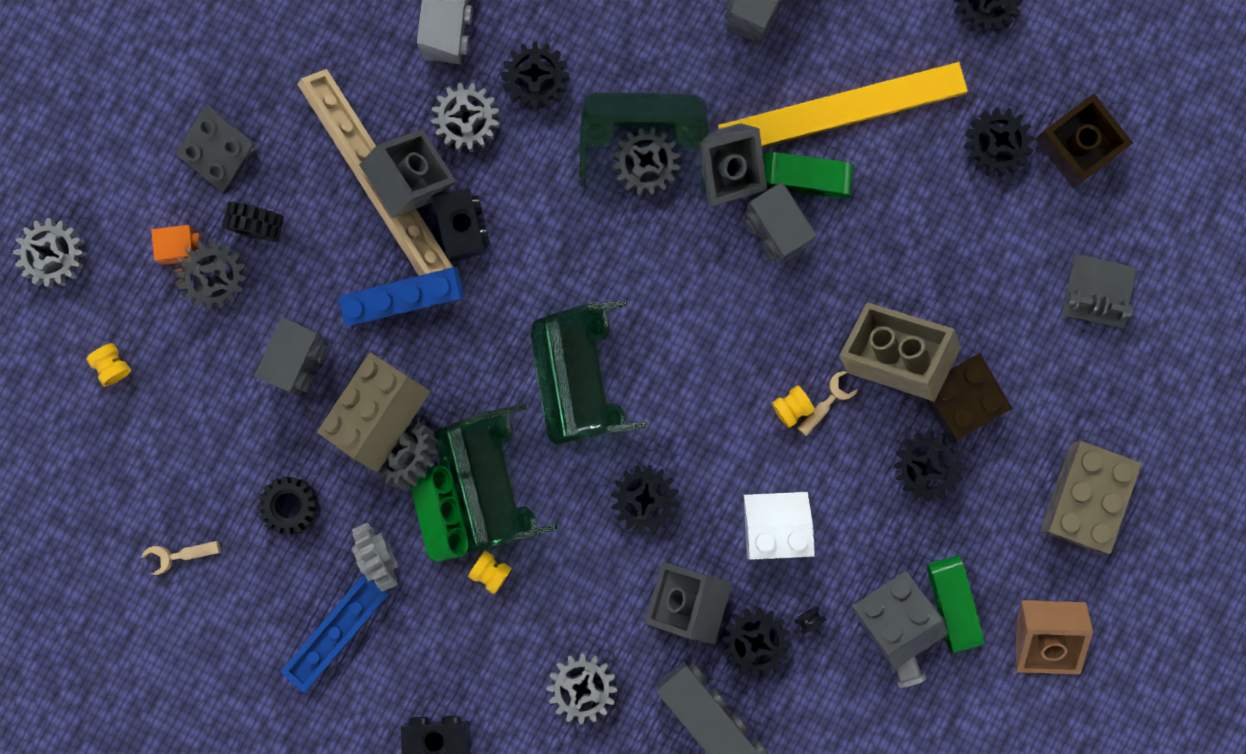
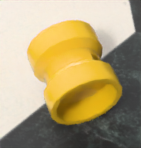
M114 343L98 348L86 358L90 367L96 369L99 373L98 379L104 387L120 381L131 372L128 364L125 361H120L118 356L119 350Z
M799 385L789 390V395L785 398L779 397L771 403L775 412L788 429L797 423L798 418L808 416L815 411L812 402Z
M485 550L470 571L468 577L475 582L481 581L489 592L495 594L512 568L505 563L497 564L494 555Z

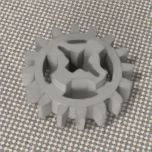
M458 83V91L453 92L450 87H447L448 96L446 98L438 95L437 100L441 106L432 107L433 114L438 117L432 119L431 122L434 127H440L435 132L438 138L446 136L444 140L445 146L449 147L454 142L457 152H461L463 145L467 146L470 152H473L474 144L478 143L479 146L484 148V138L487 137L492 140L495 138L491 128H499V122L493 118L500 116L499 109L492 108L496 104L494 97L485 99L487 96L485 88L476 92L475 84L471 83L469 89L464 90L462 83ZM469 99L478 101L482 104L483 108L481 106H474L469 102ZM457 101V103H456V105L454 106V108H453L451 111H447L448 108H449L454 102ZM468 112L470 115L468 123H463L462 121L463 113ZM485 124L481 131L475 134V131L479 127V125ZM448 128L458 129L462 132L463 137L453 134Z
M50 218L46 219L45 226L37 220L34 221V230L26 227L23 229L27 235L25 239L16 238V242L22 246L21 249L13 251V254L21 257V260L17 261L15 266L25 269L22 276L26 279L32 278L33 284L41 286L44 282L46 287L53 288L56 281L59 285L65 286V277L68 276L76 279L77 276L73 270L75 268L83 269L84 265L78 262L79 258L86 256V253L78 248L84 244V240L74 238L78 231L72 227L67 229L68 224L63 221H59L56 224ZM66 243L68 244V247H69V255H68L67 250H66V248H65ZM41 249L54 251L55 254L59 255V258L46 256V253L41 252ZM31 253H32L33 258H34V262H33V263H32V260H31ZM63 266L60 270L54 272L56 268Z
M364 523L352 529V535L356 541L352 551L361 573L366 576L368 581L375 580L381 592L398 585L396 582L397 578L393 573L398 564L394 558L391 546L385 540L382 533L375 535L369 523Z
M581 653L580 659L575 661L572 655H568L569 664L565 665L559 661L557 667L560 673L551 672L549 676L555 680V684L547 686L548 691L555 692V695L549 699L550 704L558 702L559 707L556 713L559 715L566 711L568 713L566 721L568 722L574 716H577L579 724L583 725L585 717L589 716L594 723L597 720L596 713L598 711L603 715L608 713L604 706L606 703L614 705L615 700L609 696V693L616 692L617 686L610 685L609 682L615 678V674L610 673L606 675L605 671L608 663L605 662L601 666L597 665L598 656L596 655L592 657L591 661L586 660L585 653ZM585 667L583 673L574 677L566 674L571 669ZM595 672L599 674L603 681L604 691L595 685L593 680ZM586 675H589L587 688L591 692H584L578 702H576L577 688L573 685L581 684ZM561 686L567 689L570 694L571 701L569 705L562 697ZM588 701L598 702L592 708L580 710L583 703Z

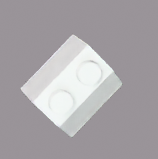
M808 492L744 495L747 559L815 556L813 522Z

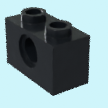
M470 188L433 196L447 259L450 262L487 254L485 245L490 244L486 225L480 227L477 215L483 214L479 196H473ZM460 218L471 220L470 228L464 232L456 231L454 227L456 221Z
M461 716L441 717V722H429V717L409 718V723H404L401 726V754H470L469 721H461ZM431 732L441 734L444 739L443 746L440 748L431 747L427 740L428 734Z

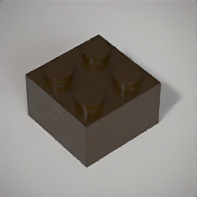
M1094 93L1035 138L1073 188L1133 144Z
M980 353L950 369L935 402L925 399L950 442L959 440L1013 409Z

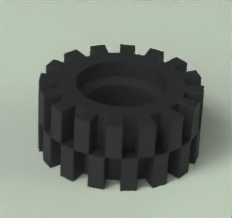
M229 201L222 228L247 237L278 242L284 216L265 208Z
M282 477L272 480L270 485H266L263 488L265 491L258 498L261 500L260 505H257V509L261 511L259 516L261 521L266 523L265 526L268 529H272L278 534H297L307 530L310 527L309 525L315 522L317 518L315 517L316 512H319V507H317L319 498L314 493L315 489L309 486L308 482L294 477ZM286 493L296 495L300 501V510L293 518H284L277 510L279 498Z

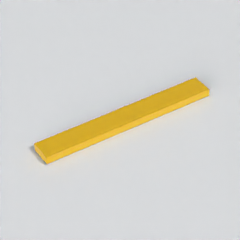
M960 62L720 124L717 128L721 129L740 123L759 128L763 148L966 94L968 90Z

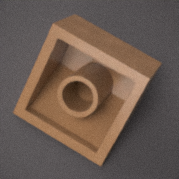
M1021 600L1016 620V672L1081 674L1093 634L1086 602Z

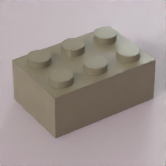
M866 302L840 354V358L849 374L935 402L961 349V345L953 328Z
M369 352L317 433L354 460L378 473L431 391Z
M1083 441L1071 442L1040 532L1099 554H1111L1142 463Z

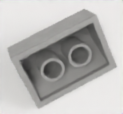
M422 0L417 45L424 60L461 64L462 55H467L469 48V36H465L466 24L471 25L473 7L468 5L469 0Z

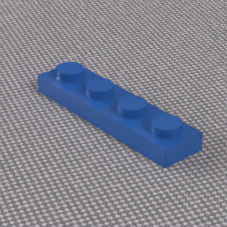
M451 267L338 296L345 327L465 298L458 267Z
M363 574L283 667L280 673L303 693L307 692L390 593L387 590L381 592L375 580L368 581Z

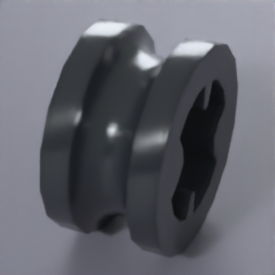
M818 605L794 619L795 624L801 625L802 629L800 632L802 634L810 632L827 620L825 616L819 615L820 608Z

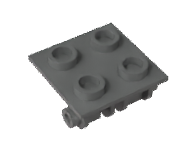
M204 105L177 150L176 155L224 193L245 158L251 159L256 154L257 149L254 147V142L249 140L208 105Z
M1074 254L1062 315L1124 329L1126 319L1131 318L1133 313V306L1129 304L1137 267Z

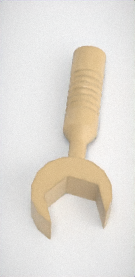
M841 371L831 377L828 387L831 395L826 401L820 402L815 407V411L808 415L797 428L804 436L807 437L820 420L824 418L835 399L847 400L856 394L858 389L847 394L838 388L839 377L848 372Z
M213 541L186 547L178 553L171 554L165 547L152 546L143 552L141 558H145L151 553L160 556L161 568L151 574L159 575L170 569L172 560L180 558L190 560L218 554L221 552L219 541Z

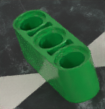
M777 152L764 154L766 184L769 189L783 182L790 192L835 198L851 197L854 164Z
M436 466L425 470L427 476L425 478L419 476L417 485L413 486L410 484L426 552L434 562H442L465 555L469 544L452 475L446 467Z
M957 555L927 563V572L938 613L942 617L948 633L945 639L950 652L954 654L983 646L982 630L960 556Z

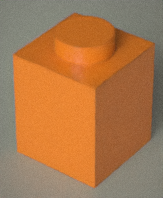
M190 225L151 229L154 261L162 265L180 263L177 260L178 257L186 259L189 256L185 250L187 247L195 251L197 250V241L203 243L201 233H197V230Z

